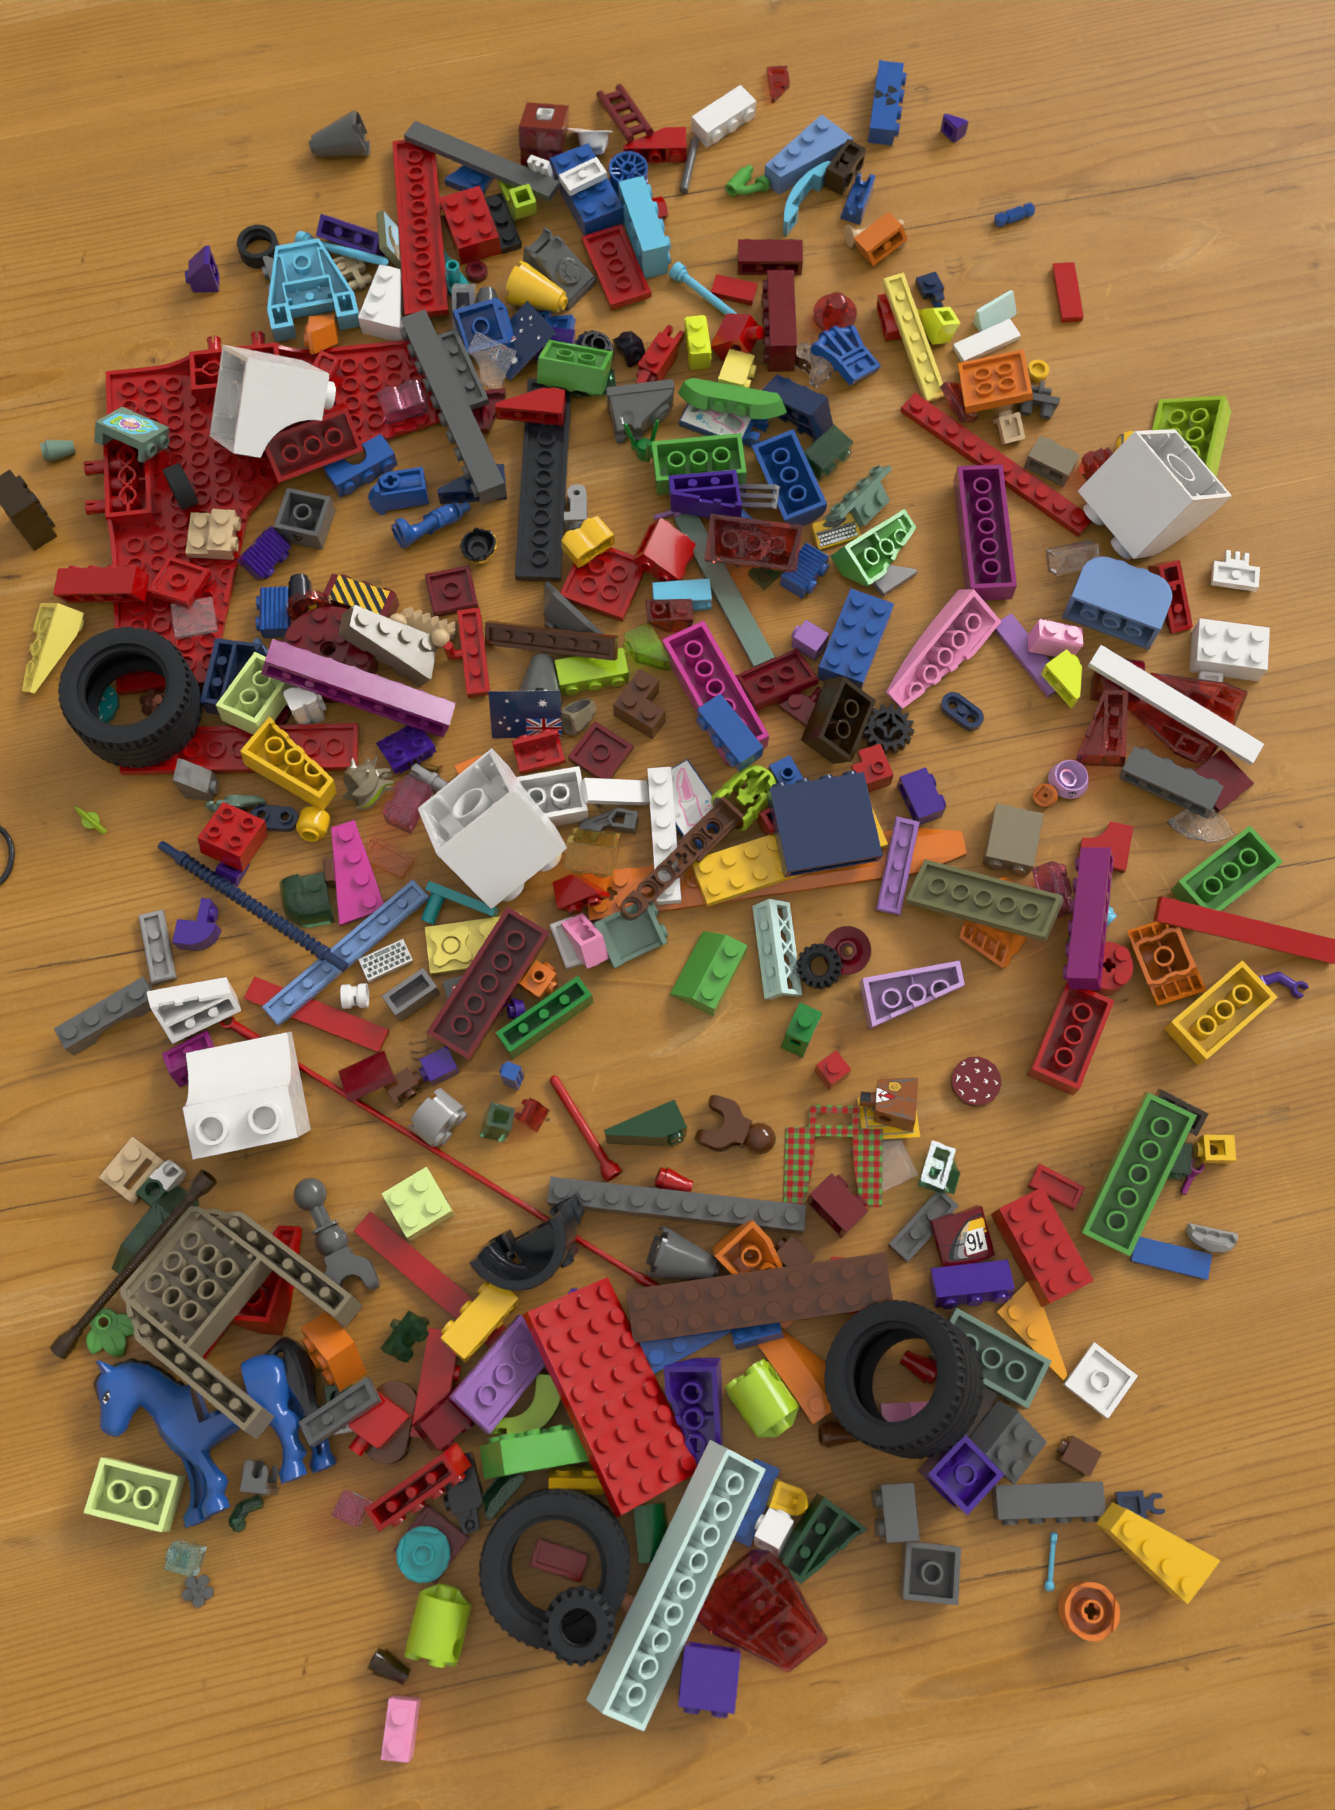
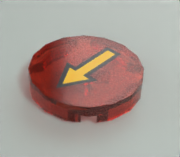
M305 591L306 594L304 595L296 593L286 603L287 614L292 620H296L310 610L333 606L331 598L319 591Z

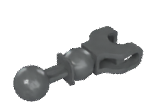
M316 1178L301 1180L294 1189V1201L301 1209L309 1211L317 1229L313 1230L312 1233L316 1235V1248L320 1254L326 1256L324 1260L327 1266L324 1275L341 1288L344 1280L352 1275L360 1276L366 1287L371 1290L380 1288V1280L372 1262L364 1257L356 1256L351 1247L347 1246L348 1236L346 1231L338 1225L339 1222L337 1220L331 1221L324 1206L327 1197L325 1185Z

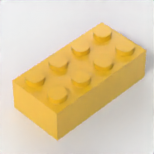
M1242 960L1170 1022L1164 1030L1199 1066L1278 997Z

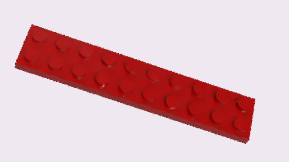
M405 140L392 141L405 316L425 309L428 317L449 315L437 156L435 153Z
M358 723L277 725L324 771H346L350 766L351 758L354 759L356 766H358ZM199 726L190 742L172 758L149 767L130 768L120 766L119 772L121 775L174 774L177 760L183 759L208 769L213 773H255L256 771L244 765L240 752L253 734L235 726Z

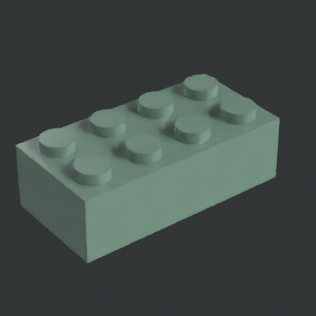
M958 1308L953 1309L947 1320L960 1328L967 1335V1338L971 1340L972 1346L976 1348V1354L980 1357V1364L983 1367L984 1386L998 1393L997 1396L1022 1410L1028 1409L1051 1360ZM931 1350L928 1357L935 1360L934 1354Z

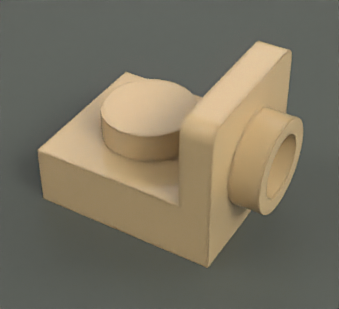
M1011 410L998 413L999 417L992 420L993 424L998 425L1002 445L1025 439L1020 412L1012 414Z

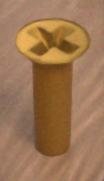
M420 764L426 770L437 772L439 775L442 773V765Z

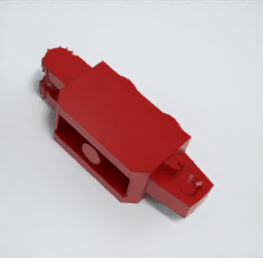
M669 324L663 332L659 331L638 363V372L636 374L638 379L635 384L661 381L665 378L677 359L678 348L685 338L684 331L680 330L675 338L670 337L673 333V326Z

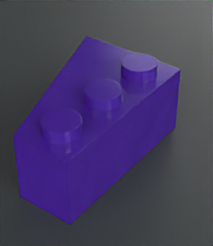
M736 470L668 476L671 511L741 523L742 503Z

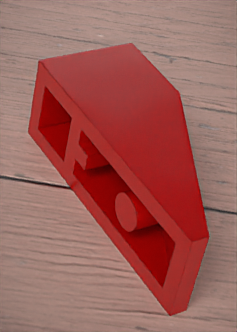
M555 387L540 388L495 403L497 419L563 426L566 408L565 390Z
M1169 560L1147 566L1150 573L1162 577L1172 590V601L1165 617L1170 634L1193 628L1180 560Z

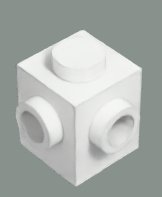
M769 1508L766 1515L761 1514L756 1522L754 1529L757 1532L754 1535V1546L778 1558L793 1531L794 1521L786 1512L779 1509L775 1511Z

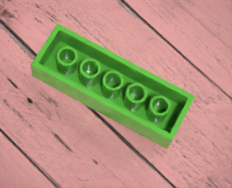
M1144 1092L1081 1225L1080 1231L1083 1234L1131 1256L1197 1115L1153 1094Z

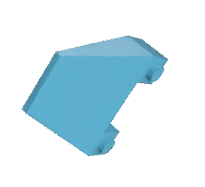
M319 238L275 246L267 306L275 342L297 338L293 318L336 311L340 330L360 327L355 294Z

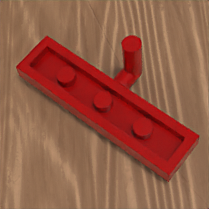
M480 607L457 610L462 649L454 650L453 644L448 641L443 645L446 657L449 660L463 659L468 698L489 695L488 691L491 690Z

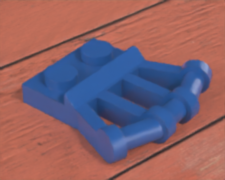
M847 325L846 328L833 326L828 331L821 332L817 342H814L810 348L814 356H821L833 365V371H838L850 386L877 372L881 367L879 362L863 345L854 325Z

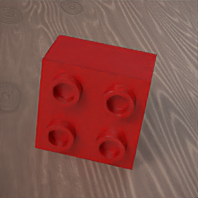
M222 802L197 839L202 854L243 872L268 837L265 820Z

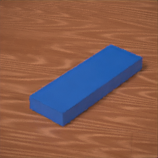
M1139 1237L1129 1262L1206 1281L1209 1278L1212 1254Z

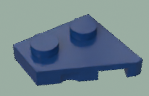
M463 165L444 180L446 186L460 191L480 186L484 196L493 178Z

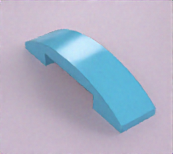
M829 161L821 163L808 171L792 189L784 211V236L787 237L797 223L799 205L810 190L814 189L819 192L824 186L825 172L830 164Z

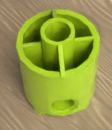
M763 1358L745 1370L746 1377L742 1374L728 1383L725 1389L727 1390L726 1394L757 1438L778 1437L794 1425L800 1405L769 1361L766 1362Z
M437 1584L419 1591L404 1657L412 1660H420L421 1657L429 1659V1665L444 1668L445 1665L457 1666L473 1605L466 1600L459 1588L446 1584Z

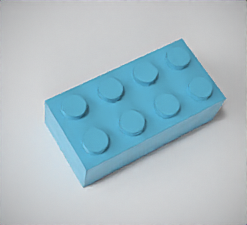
M644 176L619 182V200L624 207V225L645 279L668 273V264L671 263L668 250L671 249L669 237L664 235L665 227L663 220L658 218L657 203L651 199V186L646 184Z

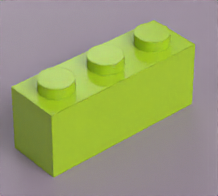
M618 648V659L615 661L580 656L555 660L561 695H575L585 690L598 691L602 687L607 686L620 687L629 682V672L623 648Z

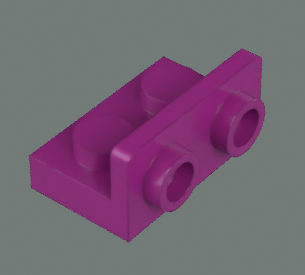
M207 1030L162 1053L167 1070L178 1087L188 1084L186 1053L215 1047Z

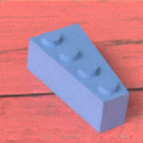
M821 114L765 165L764 176L770 181L769 187L778 194L791 189L808 171L826 161L831 162L847 139L853 141V138Z

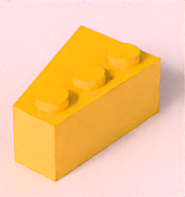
M485 1281L477 1291L480 1295L473 1302L471 1300L467 1301L459 1311L462 1315L455 1322L450 1320L442 1329L441 1333L443 1336L441 1341L464 1363L487 1341L489 1335L504 1323L503 1320L511 1311L514 1313L519 1308V1298L510 1290L498 1288Z

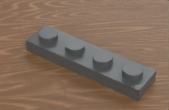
M457 329L437 335L471 410L488 405L489 400Z

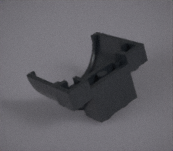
M576 1194L553 1205L549 1210L552 1215L551 1219L516 1238L511 1229L490 1239L469 1262L471 1267L482 1279L505 1290H528L546 1282L555 1274L559 1267L564 1268L575 1261L574 1257L579 1251L575 1244L577 1225L581 1223L580 1218L585 1213V1210ZM515 1252L519 1258L520 1264L511 1261L516 1257L514 1254Z

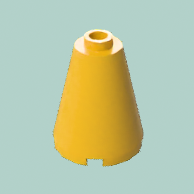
M519 261L520 267L515 266L506 284V290L509 291V296H505L506 303L522 307L528 301L538 310L556 313L564 310L568 303L566 292L527 262Z

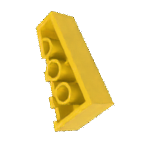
M270 716L240 751L244 765L311 805L320 808L322 811L337 794L334 780L314 760H311L305 754V751L299 745L297 746L289 738V735L275 724V721Z
M1113 1502L1096 1523L1173 1597L1186 1604H1189L1220 1562L1219 1559Z

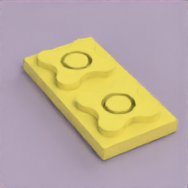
M501 916L425 927L430 975L466 971Z

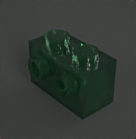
M835 425L830 427L804 451L814 476L819 480L826 475L830 476L836 470L837 464L841 461L844 463L852 454L853 441Z

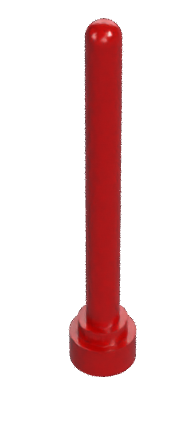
M556 1075L551 1076L549 1081L599 1161L601 1176L605 1182L613 1180L623 1171L617 1162L614 1163L613 1160H609L559 1077Z

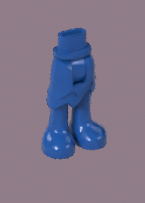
M467 501L462 504L454 502L430 511L429 514L422 516L424 519L422 522L415 525H409L405 519L399 518L394 521L395 524L391 525V529L397 543L404 549L426 533L432 535L435 531L454 524L463 517L464 513L469 512L471 508Z

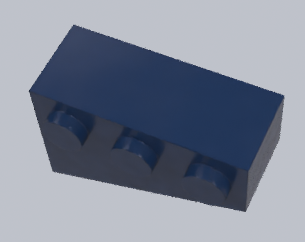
M778 374L762 389V391L778 393L787 413L777 417L785 423L789 420L797 426L796 431L802 435L805 432L814 439L813 444L817 447L835 430L829 401L825 395L818 394L808 387L801 386L791 379L784 378Z
M215 638L200 700L206 713L220 715L216 707L217 702L253 653L256 652L265 657L267 656L262 644Z

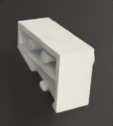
M379 264L358 316L362 334L390 341L403 340L399 328H402L400 318L403 317L404 309L401 271L397 268Z
M226 977L147 991L150 1008L172 1044L241 1011L237 995Z

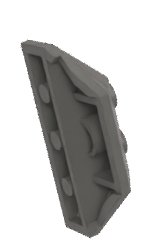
M548 581L544 584L545 627L604 634Z

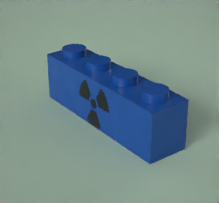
M879 60L868 143L893 145L894 136L898 137L900 123H896V120L901 119L902 106H898V104L903 103L904 89H901V86H905L907 73L903 72L904 63Z

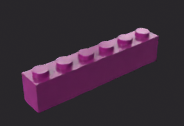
M1111 847L1081 848L1080 857H1076L1075 860L1078 877L1073 879V892L1076 895L1075 899H1071L1070 905L1073 921L1068 923V934L1071 936L1070 943H1066L1065 950L1066 957H1068V965L1063 967V978L1067 980L1070 989L1101 990L1114 863Z

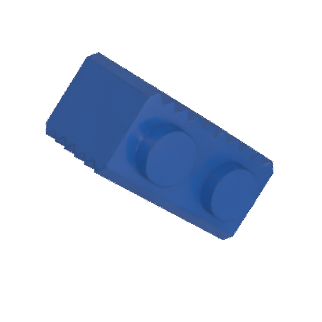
M805 542L787 569L782 573L781 587L788 589L789 592L796 594L802 599L807 593L811 594L817 585L816 580L818 577H824L830 567L828 565L829 556Z
M287 586L261 587L260 596H256L257 610H260V617H256V629L261 632L263 638L284 637L292 624L289 588Z

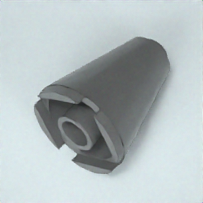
M356 110L351 111L312 134L311 140H309L312 153H316L318 157L366 156L371 151L369 140L366 141L365 137L367 133L361 115L359 112L356 113Z
M545 653L534 655L530 660L518 691H560L553 658ZM560 694V704H561V707H562V700H561V694Z
M662 1225L658 1229L663 1232L660 1237L655 1235L646 1261L651 1266L650 1271L645 1270L646 1276L687 1281L717 1277L720 1264L717 1263L716 1257L666 1226Z

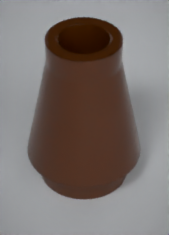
M825 1421V1424H819L818 1439L820 1446L832 1448L851 1442H858L853 1435L846 1432L840 1423Z

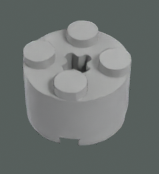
M441 1088L434 1092L437 1096L433 1100L428 1097L411 1118L414 1124L408 1125L409 1129L431 1147H437L439 1144L445 1145L453 1135L450 1131L456 1124L459 1126L468 1115L464 1111L465 1107Z

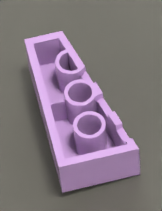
M960 961L862 978L859 985L868 1029L877 1027L963 987L965 983Z

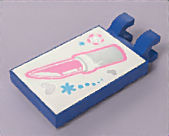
M688 403L679 420V426L705 436L741 433L742 443L752 448V445L760 443L759 438L761 434L751 431L752 427L766 433L769 427V423H767L769 419H751L750 417H740L725 412L718 413L714 410L699 409Z
M688 759L671 768L675 825L682 837L713 808L711 803L712 794ZM715 824L706 825L707 830L713 828L716 834L719 832ZM693 839L698 850H701L703 848L702 842L698 839Z

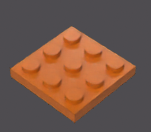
M1024 349L958 363L966 414L1033 400Z

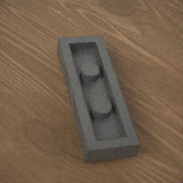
M939 1188L888 1246L907 1263L933 1235L930 1221L948 1213H953L959 1205Z
M365 1377L298 1423L309 1446L315 1447L382 1401L372 1380Z

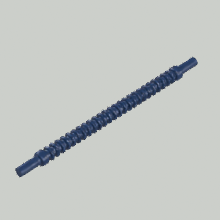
M161 841L158 844V849L173 858L177 865L185 870H189V873H194L195 877L204 880L210 887H215L216 891L220 890L221 894H225L227 898L230 897V900L235 901L237 905L241 904V907L246 908L247 912L251 911V914L257 915L258 919L262 918V921L267 922L268 926L273 925V929H278V932L283 933L285 937L289 936L290 940H294L295 944L299 943L300 947H305L306 951L310 950V953L315 954L319 960H326L342 972L347 970L349 964L333 954L328 946L321 945L320 941L316 942V939L311 938L310 934L305 935L304 930L300 931V928L294 927L293 923L289 924V921L284 920L283 916L278 917V913H273L272 909H268L265 905L263 906L261 902L257 903V899H252L251 895H247L244 891L242 892L240 888H236V885H231L230 881H226L223 877L221 878L215 871H210L209 867L205 868L204 864H200L198 860L195 861L194 857H190L185 851L180 852L165 841Z

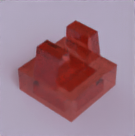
M529 1098V1100L523 1099L521 1104L525 1107L521 1114L516 1112L514 1117L529 1129L538 1132L550 1110L533 1098Z

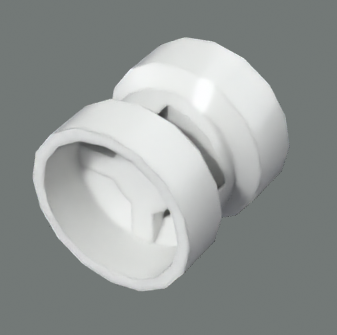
M361 983L358 986L342 984V1008L351 1009L353 1006L368 1008V984Z

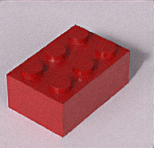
M480 186L439 197L442 217L461 265L501 254L499 234Z

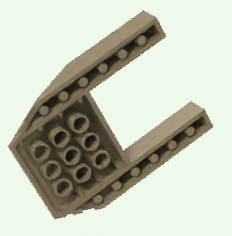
M190 1206L119 1290L122 1300L126 1303V1312L134 1328L135 1340L243 1431L258 1439L275 1416L202 1356L272 1271L344 1327H347L363 1305L243 1212H223L220 1209L210 1208L206 1210L201 1207Z

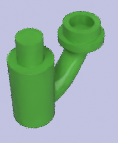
M748 164L745 168L741 167L725 185V190L733 197L737 196V194L748 195L758 191L766 192L769 189L770 181L766 176L762 175L755 179V184L745 186L751 179V173L754 171L753 167Z

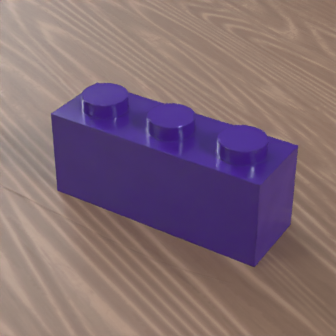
M320 215L316 236L359 251L384 257L385 254L379 249L378 232L332 216Z
M1008 1260L931 1268L929 1276L935 1308L952 1309L957 1307V1305L964 1304L978 1306L983 1302L990 1301L1004 1303L1012 1299L1015 1290Z

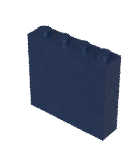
M848 771L843 773L842 776L837 777L824 775L819 777V780L813 781L805 778L786 785L785 782L773 784L769 788L767 800L784 878L878 862L883 856L864 772Z

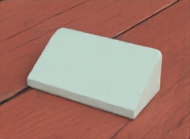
M1013 291L1004 293L976 310L973 324L979 332L1016 315Z

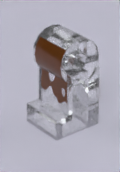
M801 343L797 346L795 366L810 375V384L816 389L832 376L833 365L821 356H814L810 351L812 345Z

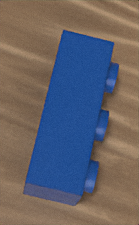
M506 1061L505 1065L502 1064L499 1071L504 1085L519 1090L525 1077L521 1066Z
M780 1322L731 1329L733 1342L737 1350L784 1338Z

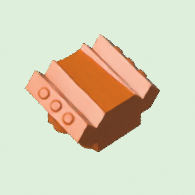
M1003 876V877H1001V878H998V879L1006 880V881H1009V882H1013V881H1011L1010 879H1008L1006 876ZM971 921L964 923L959 936L960 939L1001 968L1010 965L1012 956L1019 953L1022 944L1027 939V937Z
M1153 922L1127 930L1157 1006L1207 991L1180 927Z

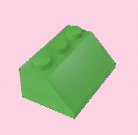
M548 340L538 358L537 383L543 384L546 387L556 386L565 388L567 391L572 392L582 391L592 396L602 395L607 385L613 352Z
M703 931L670 995L714 1016L747 953L748 945L725 934Z

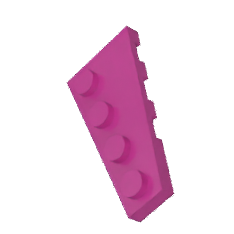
M355 820L331 828L340 926L369 917L384 904Z

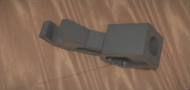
M616 807L614 810L588 820L585 819L579 826L578 839L583 840L584 834L591 832V840L596 842L602 831L609 827L616 832L635 834L639 820L638 812ZM617 817L625 818L623 824L617 823L615 820Z

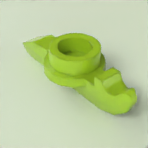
M74 806L78 815L82 817V824L85 828L96 829L103 835L107 832L99 824L100 818L95 812L87 813L83 809Z

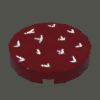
M979 1056L968 1057L960 1061L954 1068L951 1076V1088L954 1094H956L961 1102L973 1107L984 1106L993 1101L999 1094L1002 1084L1001 1075L997 1067L988 1059Z

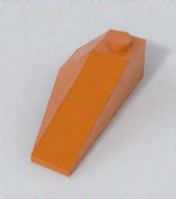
M753 1219L730 1230L712 1247L715 1257L731 1274L783 1267L770 1237ZM794 1320L780 1323L786 1329Z
M782 1329L784 1338L758 1344L757 1346L800 1405L799 1409L810 1425H813L831 1412V1404L828 1403L825 1391L826 1384L824 1383L826 1362Z

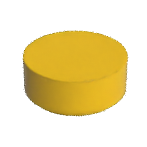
M1042 360L1031 361L1027 366L1030 381L1039 383L1040 380H1046L1049 373L1047 363Z

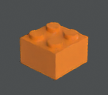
M322 1313L301 1327L305 1337L301 1341L310 1354L311 1363L315 1369L320 1367L323 1370L321 1374L329 1386L334 1384L339 1392H341L367 1374L355 1342L338 1321L328 1313Z

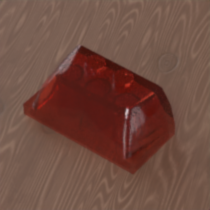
M711 514L704 561L796 573L803 525Z

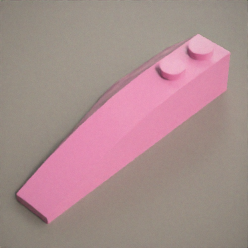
M959 589L930 623L905 658L886 691V694L898 707H902V709L922 695L928 687L938 683L944 675L954 671L960 663L974 656L1001 623L1000 619L974 589Z

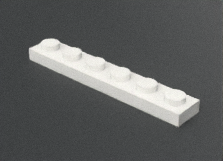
M671 767L647 768L654 869L677 848ZM678 858L672 866L674 869L678 866ZM667 871L658 872V878L661 881L667 882L671 879ZM680 878L657 899V905L681 903Z

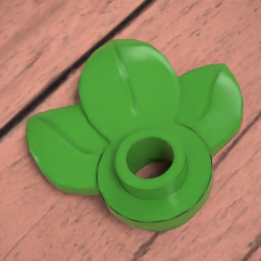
M103 1308L90 1322L92 1329L86 1337L87 1347L92 1354L104 1348L108 1354L122 1357L126 1348V1336L134 1335L131 1319L128 1318L127 1314H116L110 1308ZM101 1317L108 1319L109 1323L107 1326L100 1325L99 1319Z

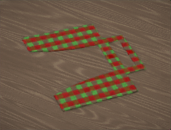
M809 1105V1127H786L784 1203L804 1204L813 1167L815 1136L853 1137V1158L858 1193L866 1201V1207H882L883 1129L859 1128L860 1106ZM852 1113V1126L816 1125V1114Z

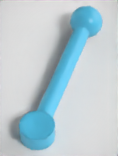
M1056 1532L1050 1533L1048 1577L1044 1584L1045 1590L1049 1592L1055 1588L1053 1571L1057 1543Z

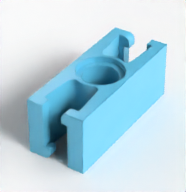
M710 578L652 583L654 614L711 610Z

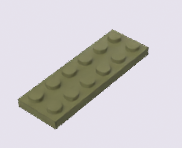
M924 859L906 898L909 905L1043 942L1047 941L1064 901L1063 895Z

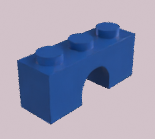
M381 434L362 444L366 457L362 463L353 465L343 458L323 466L326 478L339 497L351 494L356 488L372 482L376 477L390 472L398 465L395 453Z

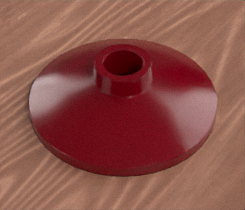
M839 927L833 930L824 941L825 945L833 948L841 957V963L843 964V968H841L842 975L858 973L864 969L870 960L872 952L871 943L866 934L856 927ZM847 947H851L853 950L850 956H846L844 953Z

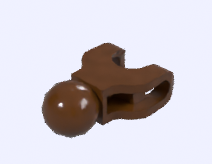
M718 1095L710 1096L708 1100L709 1107L712 1111L724 1117V1124L716 1131L698 1130L694 1140L699 1145L716 1152L727 1151L735 1146L741 1148L746 1146L752 1153L760 1155L772 1150L776 1142L774 1130L765 1123L753 1124L752 1120L742 1115L739 1105L731 1099Z

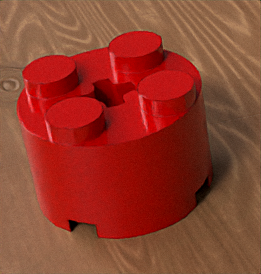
M1105 942L1101 990L1091 991L1105 997L1111 996L1130 980L1133 973V961L1126 947L1113 942Z

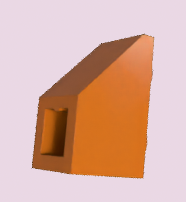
M335 314L309 316L303 336L305 347L309 346L310 354H316L320 350H325L338 344L339 331Z

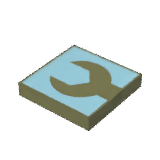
M384 210L379 211L376 214L379 249L402 273L399 228Z

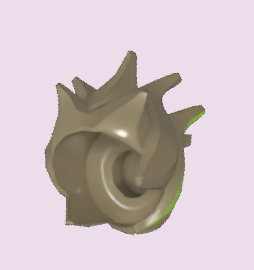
M368 757L359 766H356L354 759L351 758L350 766L344 773L343 780L348 791L342 798L356 802V809H369L377 803L384 792L394 790V787L388 786L394 784V781L384 780L392 776L391 773H388L391 772V769L374 768L377 757L371 762Z

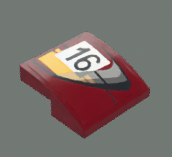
M976 1205L958 1213H948L930 1221L942 1267L973 1264L995 1256L982 1206Z

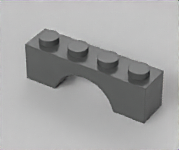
M141 977L55 1027L54 1030L64 1049L75 1056L97 1043L98 1037L112 1025L128 1018L141 1017L152 1011L147 997V991L154 990L152 985L144 977Z

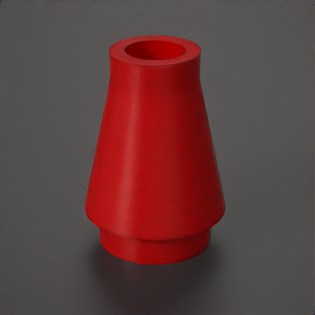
M660 1167L654 1186L659 1189L691 1192L694 1181L687 1179L669 1167Z
M906 1350L900 1364L905 1366L924 1384L927 1382L932 1385L937 1377L936 1360Z

